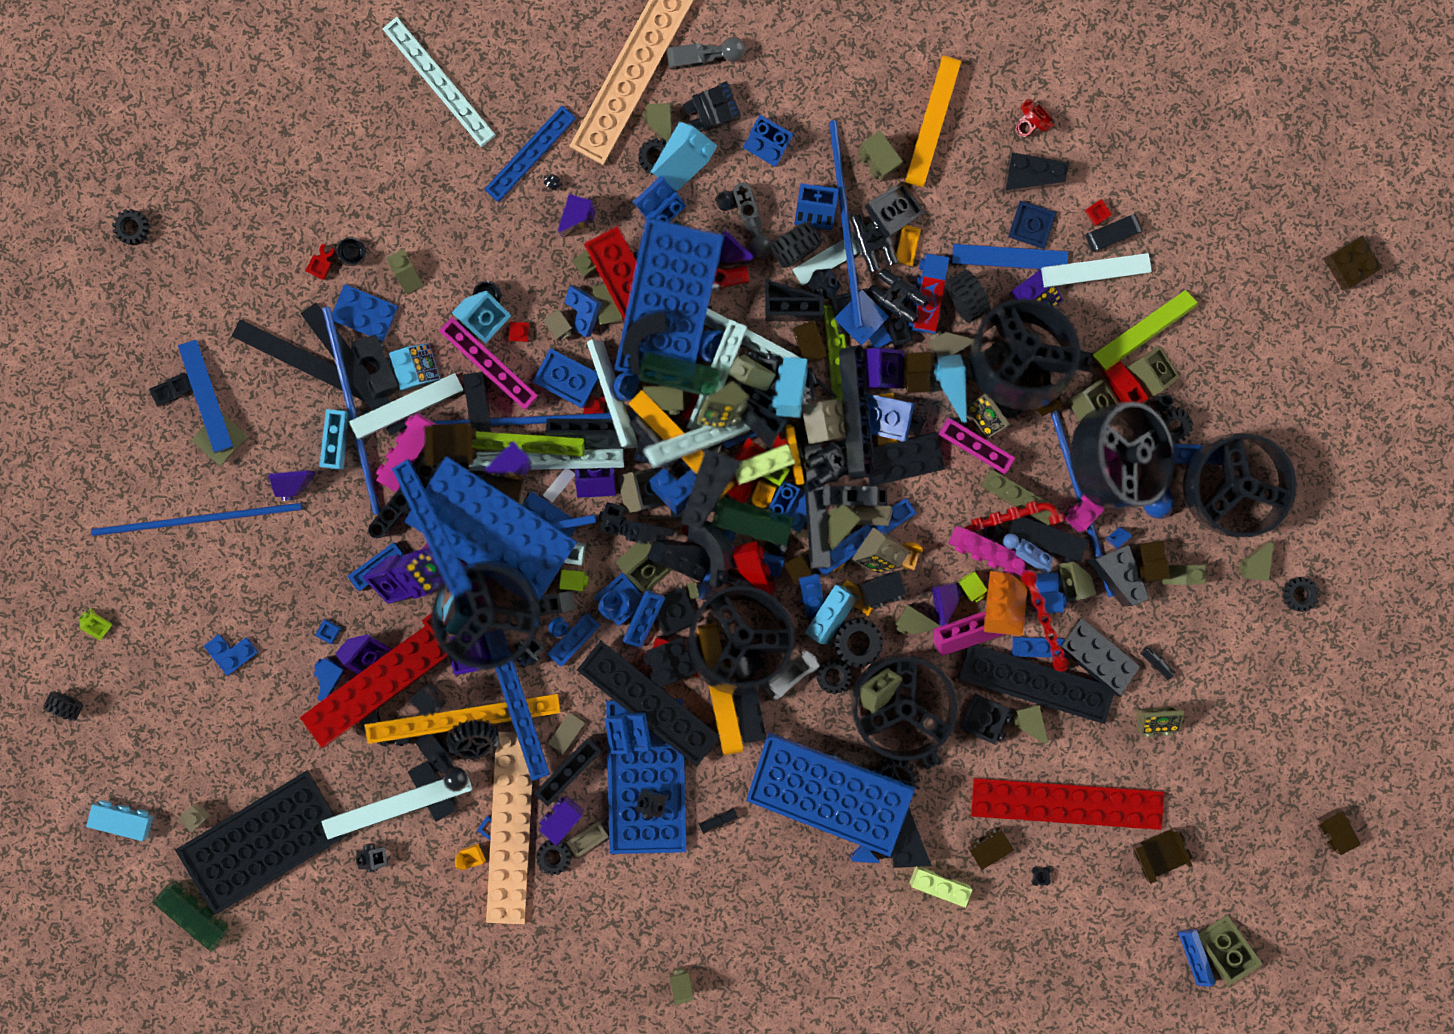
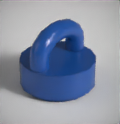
M556 617L549 623L548 629L554 637H561L567 633L569 625L564 618Z

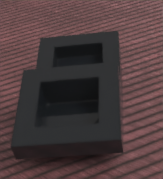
M185 372L149 389L157 407L193 391Z

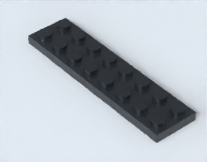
M602 640L599 641L577 669L580 674L629 713H645L648 728L696 767L720 739L716 731L661 687L659 688L657 684L654 685L651 679Z
M979 645L967 647L958 680L1102 724L1106 722L1114 696L1100 682L1064 671H1057L1054 668Z

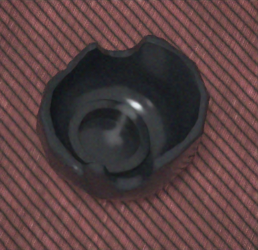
M347 237L341 240L336 249L338 259L346 266L361 264L367 253L364 243L354 237Z
M482 281L474 287L472 296L487 291L498 303L501 302V289L496 283Z

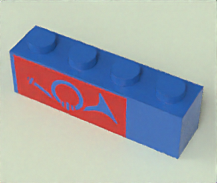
M926 253L924 258L920 259L919 269L922 272L921 277H917L916 286L918 291L930 298V302L926 308L921 307L914 301L912 302V307H915L914 312L920 315L915 324L909 322L913 332L930 335L936 334L949 257Z

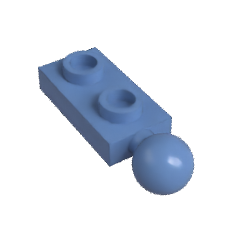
M1007 534L1004 537V546L1008 549L1015 548L1016 556L1044 574H1048L1051 571L1053 557L1048 553L1043 552L1023 538L1019 540L1015 534Z

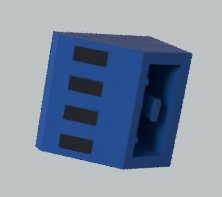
M800 183L794 225L810 221L814 228L832 230L839 189Z

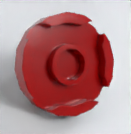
M1026 99L1021 105L1024 116L1016 124V132L1022 137L1032 135L1037 129L1048 132L1054 126V123H1050L1052 117L1040 104L1037 107L1033 105L1034 100ZM1024 122L1030 125L1028 133H1024L1021 129Z

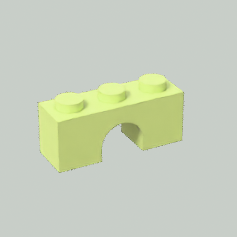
M784 444L756 457L743 460L742 465L735 473L737 482L742 484L795 463L788 445Z
M915 867L910 880L912 888L965 908L972 893L970 885L954 879H946L923 867Z

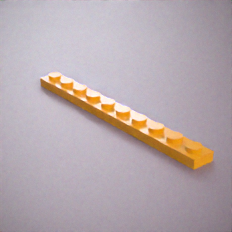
M558 694L526 698L531 717L561 713ZM506 702L438 712L433 716L429 714L427 717L420 715L365 724L367 743L370 744L449 731L453 729V725H458L459 722H466V719L468 721L473 719L489 720L490 723L494 724L512 721Z

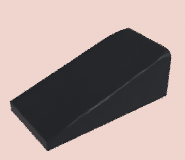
M890 310L884 311L889 316L886 321L894 350L912 346L913 339L907 320L902 317L891 319L890 317L893 313Z

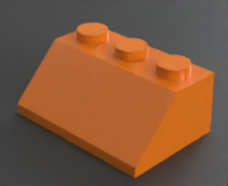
M990 571L984 632L1023 636L1027 586L1010 573Z

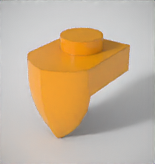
M760 479L752 497V504L757 509L768 508L774 498L777 486Z
M905 542L902 545L910 550L900 566L914 571L919 554L923 552V548L916 542Z
M479 844L463 848L457 853L455 857V867L457 869L466 870L481 865L486 861Z

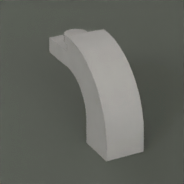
M806 650L798 654L788 662L780 677L764 689L773 701L779 699L795 683L820 666L817 663L816 657Z

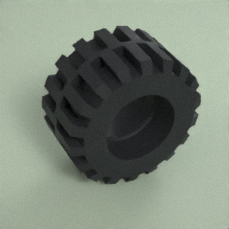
M807 221L797 225L778 238L772 244L770 250L782 268H788L816 250L823 240L812 223Z
M965 270L946 281L948 295L959 315L967 323H971L990 312L989 299L981 283L971 271Z
M854 618L847 620V622L841 624L834 637V646L838 656L850 666L866 667L868 664H873L880 657V652L883 651L882 645L884 641L878 627L867 619ZM856 631L866 633L870 639L869 648L861 654L853 653L847 645L849 636Z

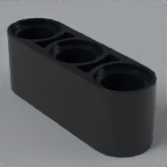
M1135 213L1085 234V238L1093 253L1115 242L1127 239L1134 234H1139L1143 232V229Z

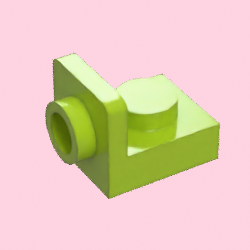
M91 608L88 612L85 611L79 618L80 629L100 641L112 626L109 621L95 614Z

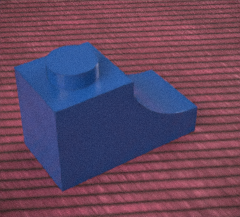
M329 657L319 659L314 666L316 671L313 675L317 676L320 683V691L317 697L319 701L331 695L346 670V667Z

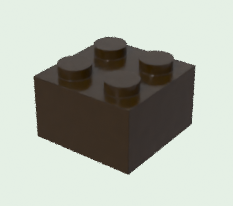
M1363 235L1353 239L1323 258L1342 291L1353 287L1382 269L1381 264Z

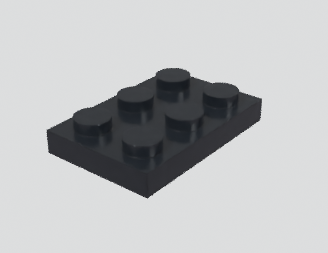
M903 181L864 206L886 238L925 213Z

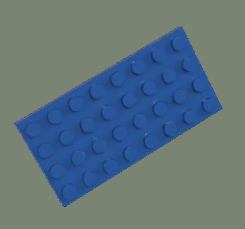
M646 218L615 370L622 372L632 371V368H628L627 361L630 355L622 356L623 340L632 323L647 312L666 309L667 332L649 334L640 342L642 371L637 375L690 387L724 235Z
M448 456L444 459L425 489L459 558L469 564L479 561H498L518 569L532 583L539 600L577 544L576 540ZM411 510L404 522L422 533ZM483 569L485 575L530 603L525 591L510 576L499 571Z
M675 698L683 705V698ZM606 700V717L629 714L628 711L614 700ZM649 728L652 747L649 752L631 751L629 754H611L607 736L610 854L679 853L687 851L684 756ZM642 788L656 789L668 795L662 818L653 817V819H647L642 817V813L635 810Z
M769 732L746 801L890 857L915 788Z

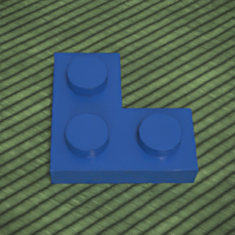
M569 285L564 303L578 311L572 329L584 337H591L602 302L576 285Z
M218 634L204 645V648L227 676L258 653V650L247 637L233 648L228 645L221 634Z

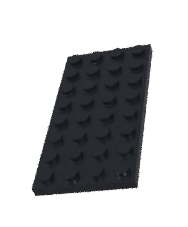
M307 770L175 849V852L212 913L216 915L343 839L347 834L327 839L321 821L336 815Z

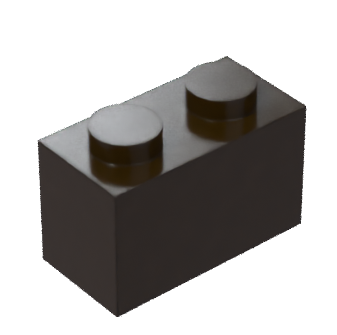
M815 320L792 328L803 359H807V365L827 358L829 349L826 341L822 342L820 335L823 333L819 323L816 324Z
M1336 808L1317 818L1320 823L1318 828L1323 835L1326 834L1329 840L1327 845L1332 852L1335 851L1339 855H1343L1361 845L1343 810Z
M1000 827L988 830L986 832L987 836L982 839L976 838L970 842L971 846L967 847L981 870L1014 851V848Z

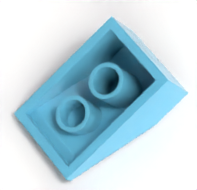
M679 122L651 173L656 177L661 175L672 189L678 191L708 163L717 145L694 126Z
M960 354L937 356V363H935L934 367L936 380L940 381L942 389L962 422H967L965 367Z

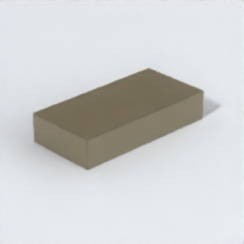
M854 506L853 513L860 518L856 525L889 526L893 512L891 506Z
M569 712L548 744L564 754L585 722Z
M598 820L566 843L576 858L607 839L609 835Z

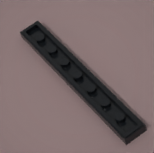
M314 303L300 314L334 358L323 311L317 303ZM336 330L347 377L370 408L375 410L391 403L386 396L373 400L366 384L370 374L363 364L358 365L353 351ZM403 419L385 428L393 437L407 426Z
M241 319L239 320L232 337L342 390L337 366ZM348 378L352 396L366 402Z
M801 416L800 431L810 568L828 569L831 565L826 505H823L822 497L823 486L817 488L813 483V478L823 473L821 466L810 471L804 467V461L814 456L817 450L822 449V443L809 444L804 417Z

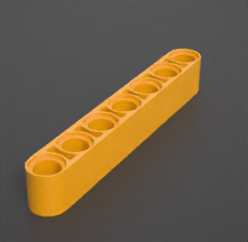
M945 55L942 56L940 61L941 64L937 71L935 84L931 91L929 104L925 111L919 137L907 171L908 174L905 178L906 183L919 187H924L961 64V60Z
M642 390L628 403L664 441L685 434ZM700 450L681 458L697 474L704 453ZM732 481L724 490L721 498L735 485Z
M716 622L697 626L703 661L711 671L722 654ZM723 662L722 666L726 669L725 662ZM709 686L723 754L727 756L743 752V745L732 695L720 692Z

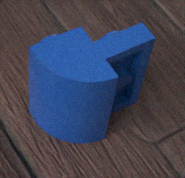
M760 114L743 148L776 167L794 134Z
M661 175L633 201L645 219L648 217L665 222H670L687 206Z
M783 480L765 514L800 533L807 521L805 492Z

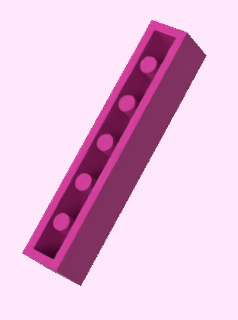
M453 317L439 330L443 336L524 410L527 411L539 398L531 388Z

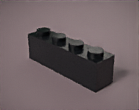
M613 419L546 420V436L584 439L585 449H624L621 446Z
M1025 517L1011 520L1007 534H1015L1019 540L1023 538L1037 548L1046 550V553L1056 558L1057 555L1063 556V561L1081 562L1088 544L1086 539Z
M589 735L537 788L534 794L548 807L602 752L603 748Z

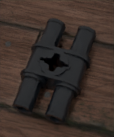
M861 215L850 218L856 234L854 235V240L857 241L860 256L865 258L869 272L873 273L880 270L875 255L878 250L883 251L888 266L899 263L893 248L895 242L892 241L891 236L886 238L871 216L870 219L874 228L871 231L866 230ZM872 236H874L875 239H880L878 240L877 245H875L874 242H869L871 241Z
M883 268L879 272L878 278L890 285V288L885 292L873 284L867 293L879 301L881 307H885L894 313V316H901L911 324H915L920 315L908 308V303L912 300L921 307L926 308L930 298L918 291L917 286L907 282L903 276H896Z
M641 416L636 417L635 421L632 420L629 423L640 436L639 441L645 448L664 442L653 429L646 425ZM673 460L662 465L665 469H668L677 461Z
M846 438L837 443L831 442L827 447L817 450L814 456L804 461V467L808 471L818 466H821L823 473L813 478V483L817 488L829 482H837L842 476L849 475L848 461L843 454L847 450Z

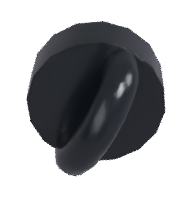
M723 191L715 198L716 204L721 211L731 210L736 205L734 194L731 191Z
M997 524L984 528V537L993 542L998 541L1002 536V525Z

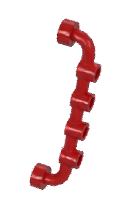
M1037 500L1026 503V508L1019 509V506L1008 508V513L1001 515L1000 511L989 514L990 518L983 520L982 517L972 519V524L965 526L964 529L971 532L1043 510H1048L1052 515L1048 517L1050 525L1065 521L1063 513L1058 512L1053 504L1047 502L1038 504Z
M1024 570L1021 573V581L1030 589L1031 601L1037 608L1038 619L1045 630L1044 636L1051 646L1052 664L1055 670L1064 671L1068 668L1069 662L1064 656L1061 646L1058 645L1057 633L1052 628L1050 623L1051 617L1044 607L1045 600L1039 594L1036 586L1037 576L1033 570Z

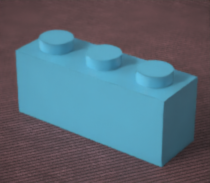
M784 357L783 365H779V376L781 378L776 382V392H778V395L774 396L773 407L776 408L777 416L800 417L808 373L807 359Z
M326 409L319 467L344 469L349 426L348 412Z
M835 584L805 633L818 643L829 645L859 597L845 586Z
M100 800L92 804L86 827L144 841L149 836L153 816L148 815L149 812L146 810L138 809L137 811L129 810V806L118 805L117 807L111 805L110 801Z

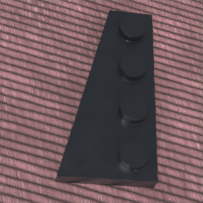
M705 449L683 515L682 524L696 529L702 528L743 461Z

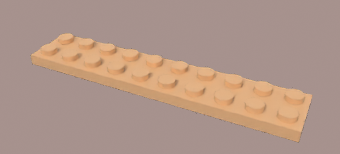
M694 0L648 1L569 146L570 148L604 166Z
M498 731L499 745H497L495 750L486 923L525 924L533 781L531 780L516 732Z

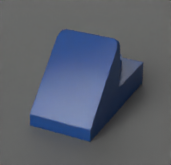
M861 845L849 855L853 862L880 863L871 849Z

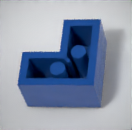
M664 468L650 479L651 489L678 515L687 506L697 474L691 469L677 481Z
M1049 572L1048 574L1035 573L1037 576L1036 586L1039 594L1045 600V610L1048 613L1064 612L1067 603L1066 597L1063 596V593L1059 592V587L1062 586L1061 577L1058 576L1057 572ZM1034 606V612L1038 613L1037 608Z

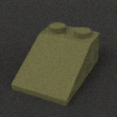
M1228 915L1198 933L1205 953L1228 988L1261 969L1263 964Z

